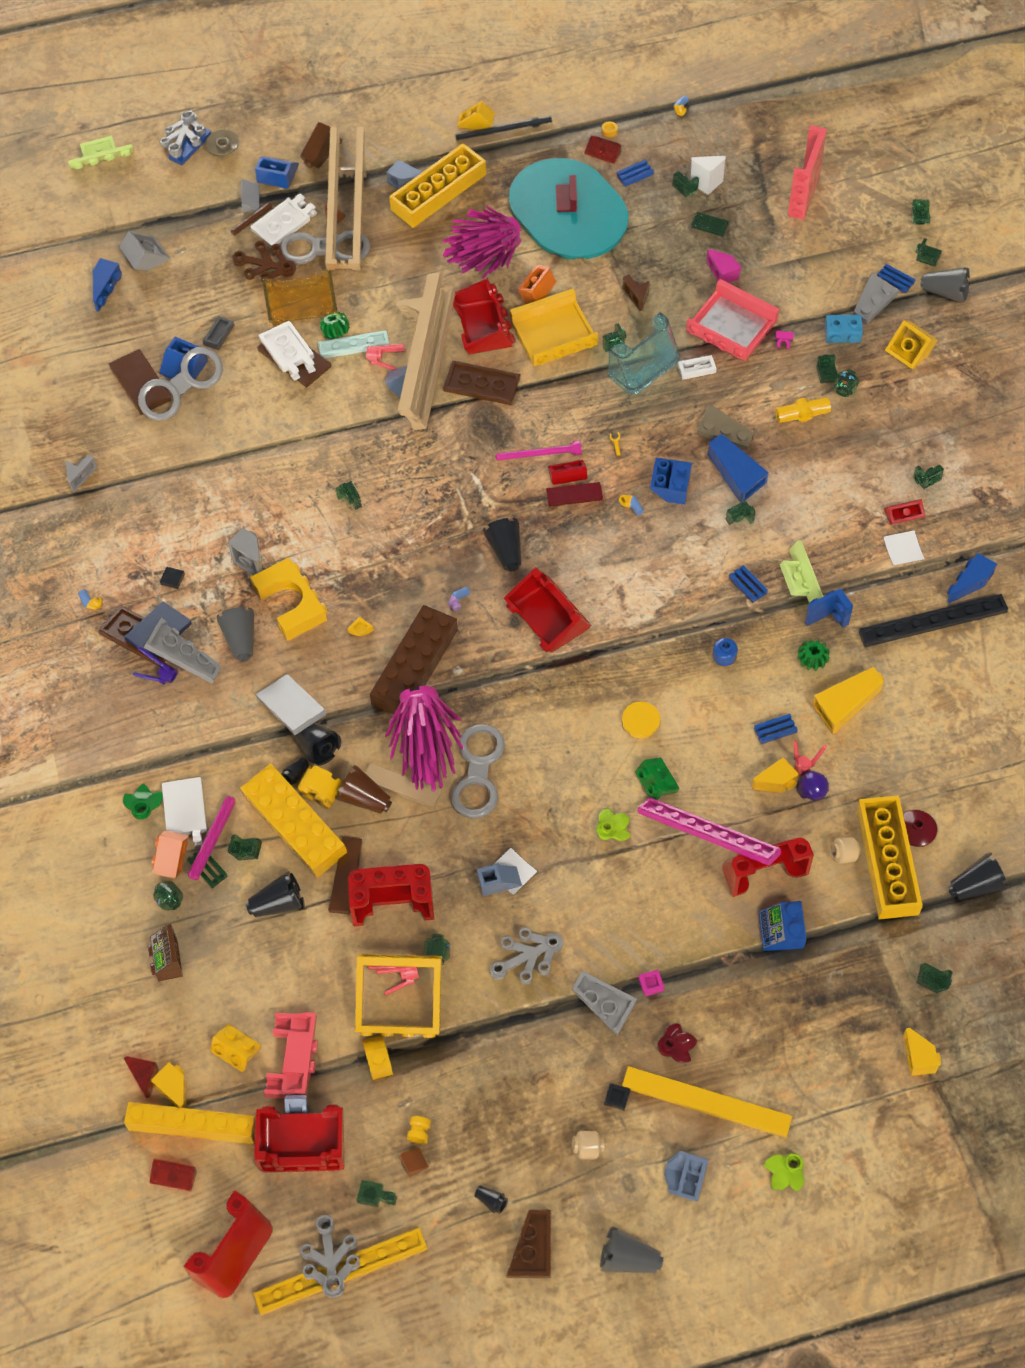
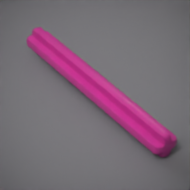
M227 796L191 866L188 873L190 879H199L236 803L234 797Z

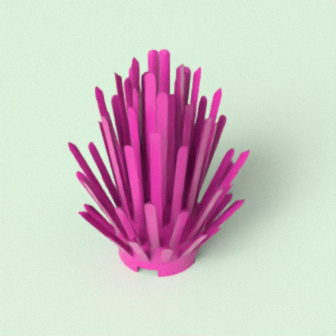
M486 206L488 210L482 209L483 213L469 209L468 214H466L468 217L486 220L487 222L454 219L453 222L466 223L468 225L452 226L451 228L456 229L452 233H458L459 235L450 236L443 240V243L449 242L451 246L445 249L443 257L453 256L447 260L448 263L465 261L459 264V267H462L463 270L461 273H466L473 267H475L474 269L478 268L477 272H479L499 254L482 275V279L488 273L490 274L493 270L495 271L499 268L500 265L503 267L506 263L508 268L515 248L520 245L522 240L520 239L519 232L522 230L517 220L513 217L504 216L489 206Z
M419 686V690L410 692L409 688L400 694V704L389 721L390 726L385 737L389 736L397 720L388 746L389 748L393 744L390 759H392L404 724L400 753H403L402 776L405 775V771L408 769L409 758L411 781L415 783L416 790L419 787V779L421 790L424 788L423 782L431 784V790L434 792L436 791L435 782H438L439 787L443 788L440 766L443 777L447 778L446 763L443 755L445 752L451 771L455 774L454 758L450 749L452 743L439 715L458 746L464 749L457 735L459 737H462V735L448 715L453 720H462L439 698L436 688Z

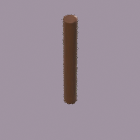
M269 202L234 227L231 230L232 235H237L269 211L272 205Z

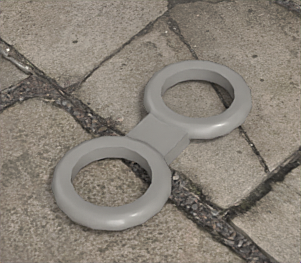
M345 231L336 236L337 260L348 263V260L352 259V255H344L337 248L343 240L353 239V231ZM292 233L280 245L286 260L293 261L295 265L307 264L317 256L326 255V238H315L308 233ZM362 234L363 249L361 250V260L369 254L371 247L369 239L364 234ZM297 240H305L313 246L312 251L303 257L290 255L287 252V248L292 242Z
M206 347L193 348L184 355L181 362V372L170 381L153 379L145 383L138 395V403L142 413L156 421H163L173 417L179 410L181 404L180 396L192 387L198 389L212 387L220 380L223 364L219 355ZM198 354L209 356L216 365L215 374L207 381L194 380L188 372L189 361ZM155 386H163L170 390L173 395V405L165 413L152 412L146 405V394Z
M486 724L474 725L468 728L460 738L464 749L459 747V751L463 758L469 762L468 777L460 780L455 785L451 795L452 804L458 813L471 819L489 815L495 809L498 802V791L494 784L488 780L489 765L496 762L502 756L505 749V741L499 730ZM477 733H487L495 738L497 747L491 755L477 757L467 749L468 740ZM470 785H481L490 793L489 803L478 810H471L463 806L459 799L462 790Z

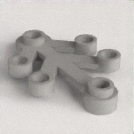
M191 110L183 112L179 122L165 128L167 137H163L160 140L162 147H168V151L173 158H179L182 155L183 150L181 147L186 136L190 139L192 146L196 147L201 144L199 136L206 133L204 126L196 121L197 116ZM190 125L195 128L197 135L189 129ZM177 138L176 143L171 144V141Z
M527 927L520 929L519 938L522 941L530 940L540 945L531 947L514 942L509 936L503 937L501 947L504 950H514L522 954L504 963H493L490 967L491 977L495 980H502L505 978L507 970L527 961L525 970L520 974V981L525 985L530 984L537 957L544 952V960L539 963L538 971L541 975H548L551 970L550 964L554 953L559 952L563 947L562 937L556 933L542 936L532 933ZM527 932L529 935L527 937H523L522 933ZM551 940H555L557 943L555 945H551L549 942ZM505 941H509L511 944L509 946H505L503 943ZM547 966L548 970L542 971L541 967ZM496 967L502 968L500 972H496L494 969ZM524 975L530 976L528 980H524L522 977Z
M322 1215L316 1220V1227L323 1237L325 1256L315 1251L310 1244L302 1245L300 1253L302 1258L312 1259L326 1268L328 1277L316 1271L315 1266L312 1264L305 1265L302 1272L306 1279H314L323 1285V1292L327 1297L336 1298L344 1292V1280L350 1272L360 1267L358 1256L350 1255L346 1259L345 1266L338 1274L336 1273L337 1265L347 1252L357 1247V1240L354 1235L345 1236L342 1245L334 1254L331 1232L335 1227L334 1222L329 1215ZM324 1225H329L328 1228L322 1229ZM349 1240L354 1241L351 1245L347 1244ZM306 1249L311 1250L308 1254H304ZM352 1260L357 1261L354 1265H350L349 1263ZM308 1270H313L311 1274H306ZM333 1285L338 1286L336 1289L331 1290V1287Z

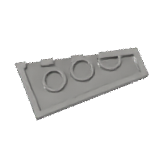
M161 617L144 648L212 684L222 666L203 651H198L194 647L195 644L190 640L186 641L179 635L180 632L178 630L170 628L166 624L167 621Z

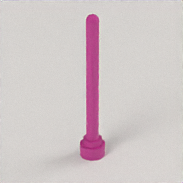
M579 440L573 441V443L567 446L497 453L495 458L496 460H507L569 452L574 455H582L581 442Z

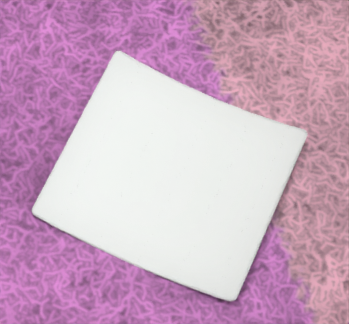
M915 531L884 536L893 565L924 559Z
M512 848L493 864L516 866L522 886L537 872ZM522 886L509 889L508 891L514 895Z

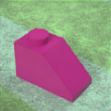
M712 249L707 250L706 262L717 281L721 279L730 283L739 280L741 266L733 256Z

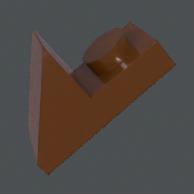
M628 274L623 277V289L638 310L642 311L649 294L650 282L647 281L638 285L637 281L633 280Z

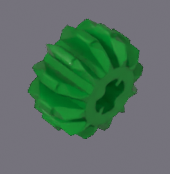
M332 312L321 319L320 329L325 338L337 339L340 336L343 337V334L348 333L350 323L345 313Z
M810 638L809 642L803 641L802 646L798 648L797 659L801 661V667L807 666L808 671L811 668L817 671L819 667L824 668L825 664L829 662L830 650L826 648V642L820 644L819 639L814 642Z

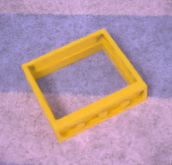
M359 954L357 956L355 1032H360L362 1036H371L373 1033H381V1036H394V1033H402L403 1037H414L415 1034H423V1037L433 1038L435 1034L439 1035L441 1025L442 956ZM364 965L434 967L433 1026L363 1024Z

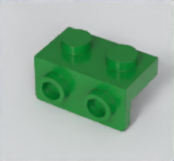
M661 757L643 760L635 770L637 777L650 798L658 800L662 795L674 794L680 789Z

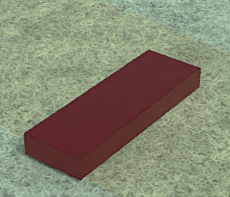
M600 482L546 488L549 507L603 500Z

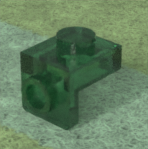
M913 199L911 210L913 223L918 225L930 223V200Z
M234 834L231 836L228 853L238 861L258 859L262 841L259 838L241 839Z
M923 963L920 966L916 983L934 993L948 990L952 983L951 977L953 972L949 969L940 971L927 963Z

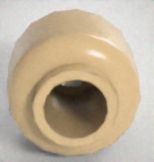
M854 837L836 838L830 845L831 857L840 864L853 863L857 861L861 854V845Z
M579 1131L576 1136H573L572 1152L579 1159L595 1160L599 1157L600 1152H604V1139H600V1135L596 1131Z

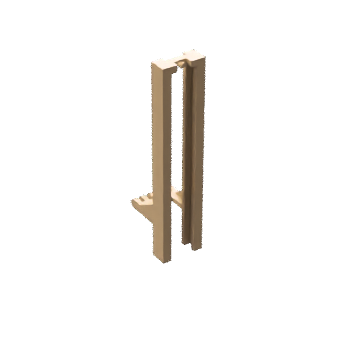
M330 127L325 260L327 270H361L363 180L367 176L364 159V127H357L355 167H340V132H337V127ZM343 174H346V177H349V175L353 177L355 174L352 259H349L348 263H345V261L337 263L339 175L343 177Z
M440 272L427 275L423 297L399 300L396 303V306L409 322L416 326L398 406V412L401 416H406L414 430L427 428L455 297L453 289H449L447 292L440 289L443 279Z

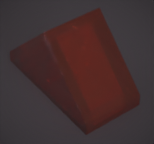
M129 1056L125 1057L124 1060L145 1098H150L154 1087L151 1079L159 1072L156 1062Z

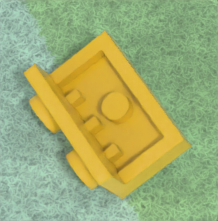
M227 1024L213 1036L210 1052L239 1071L244 1072L248 1061L260 1051L262 1045L230 1024Z

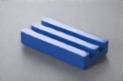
M646 160L617 172V177L625 187L654 175L653 168L651 169Z
M885 264L884 268L877 274V276L905 294L915 283V278L888 264Z
M744 565L739 570H735V573L729 574V579L752 603L767 594L768 590ZM737 577H739V578L745 583V585H746L749 589H751V590L756 594V596H754V595L741 583V581H740Z
M791 714L754 725V730L761 745L797 733L798 729L791 719ZM789 726H790V729H787V730H784V731H781V732H778V733H775V734H772V735H769V736H766V737H763V736H762V735H765V734H768V733H771V732H772V733L777 732V731H779L780 729H783V728H786V727H789Z

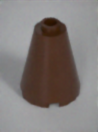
M354 765L352 767L355 769L354 773H348L338 790L341 795H336V800L382 814L383 811L387 813L392 805L390 801L391 796L361 768Z

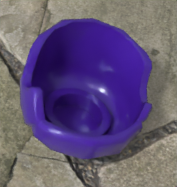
M816 771L807 772L797 782V792L803 799L808 798L816 801L824 798L829 791L827 778Z

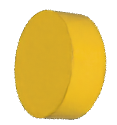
M605 122L602 125L601 133L607 138L615 137L618 133V126L614 122Z

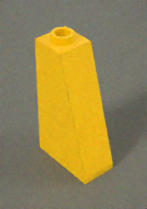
M872 667L814 695L812 705L830 732L834 734L882 691L884 678L880 672H877Z

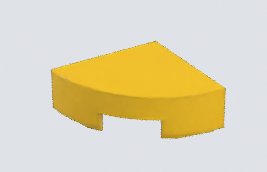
M360 616L347 628L348 633L356 636L367 635L374 630V627Z

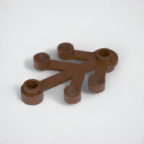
M261 240L255 243V247L263 259L246 256L242 251H236L232 257L234 264L239 267L244 266L246 263L259 265L255 269L247 268L244 271L245 278L248 280H252L255 276L261 274V281L269 283L280 275L290 277L296 271L295 263L286 260L279 244H274L271 247L272 254L277 256L279 262H274L266 250L265 242ZM271 268L276 269L271 273L267 272Z

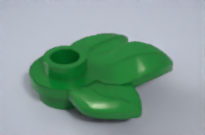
M145 784L139 786L134 795L124 794L123 796L124 806L131 810L132 815L138 820L148 818L152 810L158 808L163 800L161 791L152 794ZM141 809H145L144 812L139 813Z

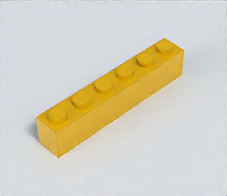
M128 1102L124 1124L129 1131L254 1144L255 1116Z

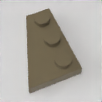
M709 403L697 430V435L713 439L723 434L737 447L748 451L754 433Z

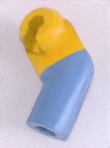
M685 95L674 103L675 113L679 116H683L686 112L684 105L688 103L689 99Z
M621 495L619 497V503L624 507L632 508L636 515H641L644 512L636 497L631 495Z
M87 590L79 591V597L85 608L97 610L102 606V599L100 597L92 599L89 597Z

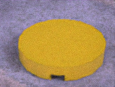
M642 701L634 702L624 710L622 725L624 730L630 733L631 736L641 739L648 738L659 729L661 717L659 711L652 704Z

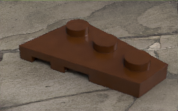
M551 1210L528 1211L506 1278H551Z

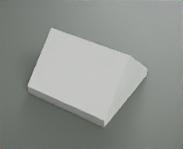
M725 156L692 157L690 183L709 195L723 182Z

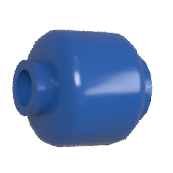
M729 638L717 640L712 653L714 661L721 666L733 664L737 658V644Z

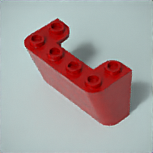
M488 278L455 292L453 307L461 318L464 329L461 337L464 348L469 355L514 347L513 343L516 342L512 332L510 333V329H512L511 324L506 319V316H508L507 310L502 305L504 303L501 293H498L496 285L494 283L491 284Z
M794 838L774 844L773 846L781 849V855L770 865L741 854L726 860L722 865V870L732 896L742 895L748 891V875L755 874L756 870L780 863L784 864L786 872L791 877L799 878L809 875L814 857L809 842L804 838Z

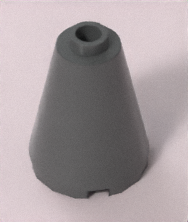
M964 267L925 273V276L921 277L920 285L924 291L964 303L969 290L968 278H970V270Z
M243 607L231 608L223 611L221 617L219 614L217 615V622L234 658L240 662L248 661L253 656L255 614L254 610L249 607L248 610H243Z
M610 1227L606 1238L610 1239L602 1248L600 1259L601 1271L655 1274L657 1270H661L663 1257H661L660 1251L616 1227Z

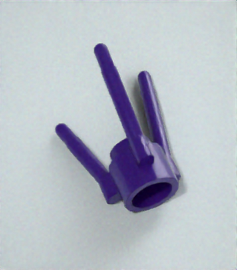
M137 647L144 655L161 666L158 671L160 678L136 672L133 673L134 676L157 681L163 685L166 682L172 683L178 674L177 669L165 662L163 663L142 647Z

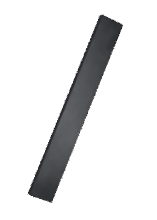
M1002 594L860 628L859 635L866 648L1008 612V607Z

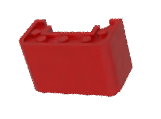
M409 864L355 869L349 874V906L353 926H364L365 918L368 915L373 916V906L413 903L414 912H421L424 916V921L435 920L431 875L426 865Z

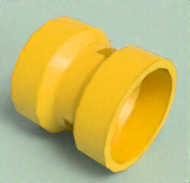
M421 1116L410 1117L409 1125L411 1130L407 1132L406 1139L413 1143L426 1144L428 1141V1134L426 1132L430 1129L431 1120Z

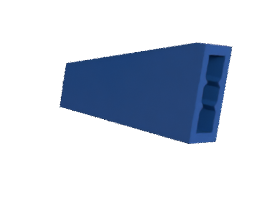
M723 434L709 442L708 455L739 502H745L767 483L769 472Z

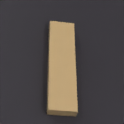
M370 763L366 774L383 790L433 809L442 794V789L436 787V791L433 792L431 785L423 783L424 788L421 790L420 781H418L419 787L416 790L415 783H412L411 778Z

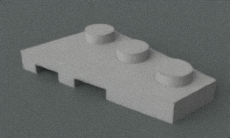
M871 273L853 315H861L862 322L867 325L899 294V289Z
M584 971L581 972L572 988V991L618 1037L636 1005L637 999Z

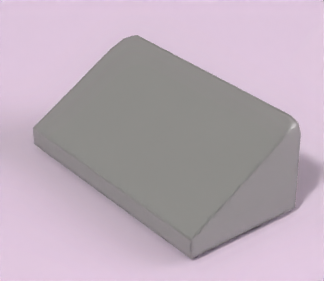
M241 179V204L243 212H255L260 209L259 184Z

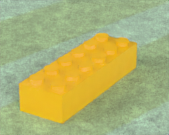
M462 143L390 195L391 211L412 228L416 227L486 175V161Z
M271 763L240 788L245 798L316 878L320 877L337 863L339 858L347 853L342 841Z
M899 795L859 799L856 810L878 919L919 915L923 905Z

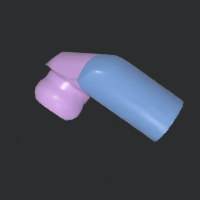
M468 587L452 593L448 606L454 612L460 610V599L470 595Z

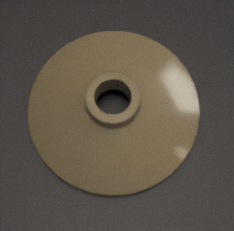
M218 130L208 136L206 146L215 155H228L238 148L239 138L230 130Z

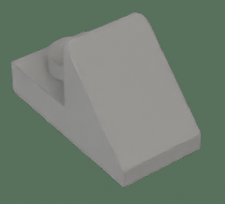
M88 454L82 459L78 466L66 460L67 478L71 491L75 492L97 469L95 459Z

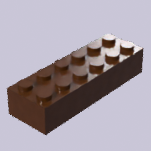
M426 605L422 606L370 692L371 705L394 714L400 704L399 696L403 691L409 688L410 692L419 690V686L427 684L458 631L457 618Z

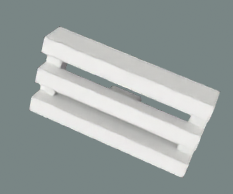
M712 355L678 362V369H680L679 372L682 380L716 373V366Z

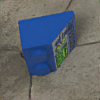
M802 901L780 902L759 911L763 951L804 948L806 932Z

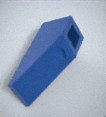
M103 258L99 259L93 269V301L97 312L106 304L108 296L113 292L114 286L122 277L119 263Z
M979 553L973 559L970 558L965 566L967 569L959 573L956 579L957 583L955 585L952 584L948 589L947 594L949 597L947 603L954 602L985 587L993 576L997 563Z

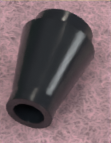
M301 757L298 761L284 768L281 775L290 785L296 784L309 767V762Z
M481 1185L474 1194V1197L479 1199L492 1213H502L508 1202V1198L505 1197L504 1193L485 1188Z

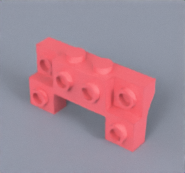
M310 1012L298 1014L275 1013L276 1023L275 1029H273V1036L287 1038L283 1074L267 1073V1086L264 1089L265 1098L285 1099V1095H307L311 1073L315 1072L313 1054L318 1051V1040H315L317 1015Z

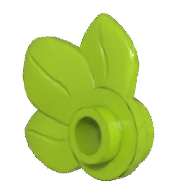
M610 808L600 812L598 816L599 823L596 827L599 838L603 840L614 838L618 841H624L631 837L630 833L625 829L630 822L628 815L624 813L613 814Z
M790 1153L786 1156L774 1155L764 1163V1168L773 1173L771 1178L773 1190H783L790 1185L794 1191L798 1192L803 1187L805 1182L802 1172L804 1160L800 1155ZM795 1162L797 1167L791 1168L789 1163Z

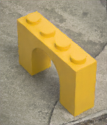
M290 557L250 577L252 587L260 600L281 590H294L303 597L301 603L295 609L277 617L278 627L287 641L326 622V613L328 612L324 603L318 601L319 597L316 591L310 589L306 576L300 574L301 570L296 562L293 563Z

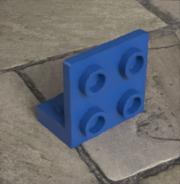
M841 588L836 591H830L824 597L814 599L809 603L805 624L809 626L832 614L835 622H839L843 628L849 625L853 604Z

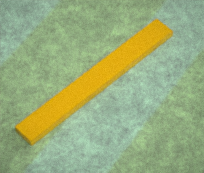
M629 1066L622 1087L629 1088L630 1091L787 1138L792 1120L791 1115Z
M420 1227L350 1254L358 1256L360 1267L357 1270H352L344 1282L427 1250ZM345 1256L337 1265V1274L345 1266L348 1256ZM352 1260L349 1264L354 1265L357 1261ZM322 1266L316 1268V1271L328 1277L326 1268ZM313 1270L307 1271L306 1274H311ZM302 1273L253 1292L260 1315L319 1293L323 1291V1285L314 1279H306Z

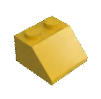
M904 320L885 351L911 369H914L930 354L938 339L912 321Z

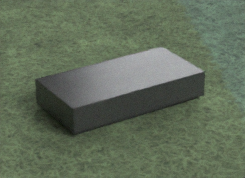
M218 316L204 338L203 345L219 350L233 329L234 321Z

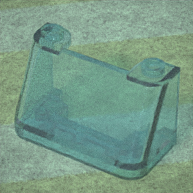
M661 312L654 316L651 321V325L656 331L631 349L626 344H617L609 350L608 377L629 394L639 393L679 362L680 354L669 320Z

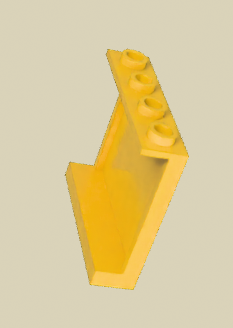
M574 289L510 310V322L533 366L542 365L598 345V332L594 333L576 301Z

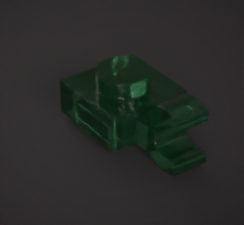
M361 1180L356 1201L358 1204L379 1207L380 1201L389 1205H395L397 1196H395L396 1193L383 1191V1184Z

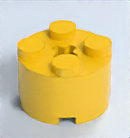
M309 766L298 785V791L303 793L302 797L307 801L312 802L314 799L319 801L320 806L329 809L335 802L336 795L338 796V790L343 782L339 778L334 780L331 777L333 774L323 768Z

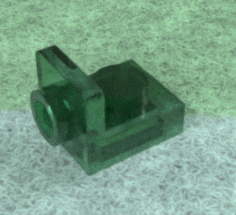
M680 171L673 174L672 186L683 196L687 197L698 190L699 178L697 176L689 180Z
M924 238L922 243L917 245L915 251L918 254L916 261L936 267L942 250L927 246V239Z
M619 323L615 324V332L603 336V349L605 352L625 346L626 331L624 328H621Z
M835 354L818 356L816 368L820 384L838 382Z
M939 464L924 472L918 465L915 467L914 480L923 489H926L942 480L944 468Z
M352 481L342 483L335 488L338 500L346 498L349 505L353 504L355 510L362 507L360 496Z
M743 501L727 510L725 520L731 525L734 522H740L745 517L750 524H753L756 512L751 505L749 506L746 501Z

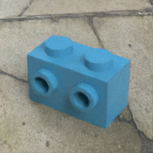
M826 315L824 325L826 343L861 342L863 334L861 315Z

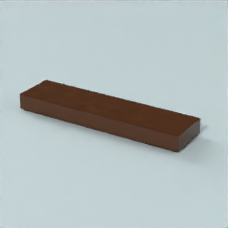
M342 837V843L345 845L347 853L338 859L329 905L330 913L347 915L350 913L348 877L353 870L358 869L362 839Z

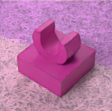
M776 331L775 340H778L777 348H780L781 342H785L787 344L786 349H789L790 342H793L794 332Z
M658 970L638 975L644 997L665 990Z

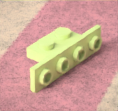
M112 136L82 143L80 147L83 157L69 160L68 164L70 169L77 170L81 169L84 165H96L99 161H111L118 156L126 157L134 152L133 146L130 144L115 148Z
M797 540L789 549L793 561L783 560L780 567L791 595L807 596L810 603L812 600L820 599L824 596L801 540Z

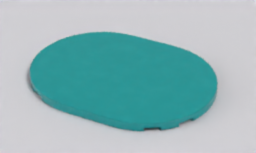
M566 158L542 160L522 170L511 184L509 204L514 218L530 237L550 254L554 253L562 256V258L572 260L576 258H595L615 248L626 233L628 211L623 199L595 169L585 163ZM569 175H576L577 212H557L556 185L569 184Z

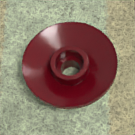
M911 810L903 814L911 846L923 847L934 841L938 828L936 821L930 814L921 810ZM915 824H920L922 827H917Z

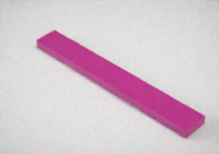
M649 797L638 807V813L766 865H770L781 855V849L653 798Z

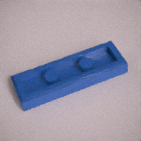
M205 128L206 133L199 136L201 144L196 147L192 146L190 139L186 136L181 147L183 150L182 155L179 158H173L169 154V159L182 166L206 142L208 136L212 134L211 130Z

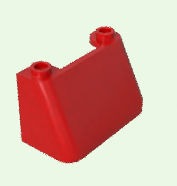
M536 567L504 597V600L508 603L506 607L512 613L517 612L540 637L541 643L539 645L546 653L548 651L553 653L592 626L556 583Z
M331 1104L327 1105L322 1110V1113L280 1114L272 1106L256 1109L254 1161L258 1170L267 1173L343 1170L345 1167L343 1107Z
M235 1190L229 1197L226 1208L228 1213L236 1219L212 1256L204 1252H195L183 1266L191 1280L221 1298H228L235 1292L273 1232L271 1222L244 1195Z

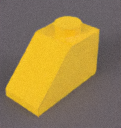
M480 101L460 113L456 126L470 130L489 128L494 122L495 112L483 101Z
M783 757L754 777L752 788L754 790L774 793L790 791L797 785L799 774Z
M906 1028L903 1038L910 1075L936 1073L938 1067L941 1066V1057L939 1053H936L935 1046L911 1028Z
M379 1035L362 1040L372 1080L393 1075L383 1036Z
M168 1062L151 1079V1082L175 1107L187 1108L185 1072L177 1064L173 1066Z

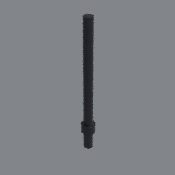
M551 116L533 117L531 120L457 133L455 138L456 140H462L533 126V128L540 127L541 124L552 123Z

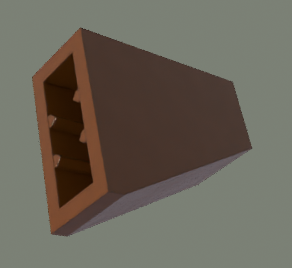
M321 122L317 123L300 155L306 166L310 168L314 166L319 169L329 158L330 126Z

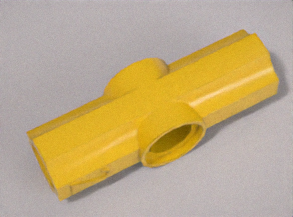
M827 397L810 401L806 398H801L791 405L775 408L776 420L779 423L797 419L800 422H806L813 418V416L831 412L830 400Z

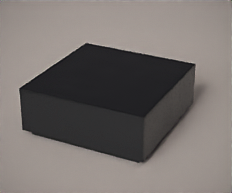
M166 567L160 584L178 589L185 573L182 570Z
M610 1083L604 1105L625 1111L630 1089Z

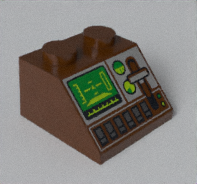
M167 924L150 936L151 944H148L150 957L153 956L154 962L150 963L152 975H156L158 981L183 977L178 939L172 924Z

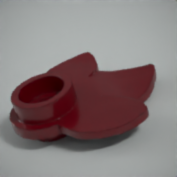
M672 1024L665 1029L664 1036L659 1039L657 1043L658 1051L663 1056H671L678 1063H688L691 1061L688 1051L695 1047L697 1039L692 1034L682 1033L680 1024Z

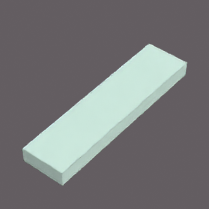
M386 330L318 342L320 355L325 359L366 352L368 346L389 345Z

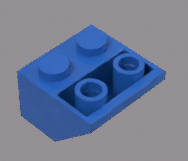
M261 156L255 167L257 183L289 189L299 162Z
M174 337L165 349L159 371L160 375L170 379L174 378L181 372V362L184 355L189 350L200 346ZM198 354L189 361L188 372L194 380L208 362L207 356L204 354Z
M656 457L650 490L666 502L685 505L692 463Z

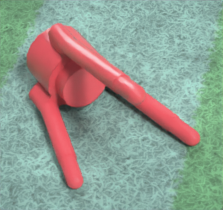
M404 344L368 346L366 357L367 360H371L372 365L395 370L397 369L396 367L378 360L382 359L383 352H402L406 349L401 348L404 347Z
M793 741L794 769L799 774L798 776L806 774L810 771V767L815 766L816 761L827 748L826 745L810 760L806 756H799L797 741Z
M368 966V969H376L377 974L400 972L401 979H406L405 982L385 991L384 995L414 984L413 979L419 978L417 967Z

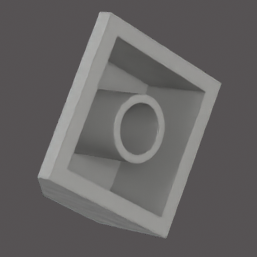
M128 231L119 245L123 255L128 258L131 266L136 270L148 271L170 259L154 236Z
M242 528L228 542L233 563L253 576L263 571L258 537L254 532Z

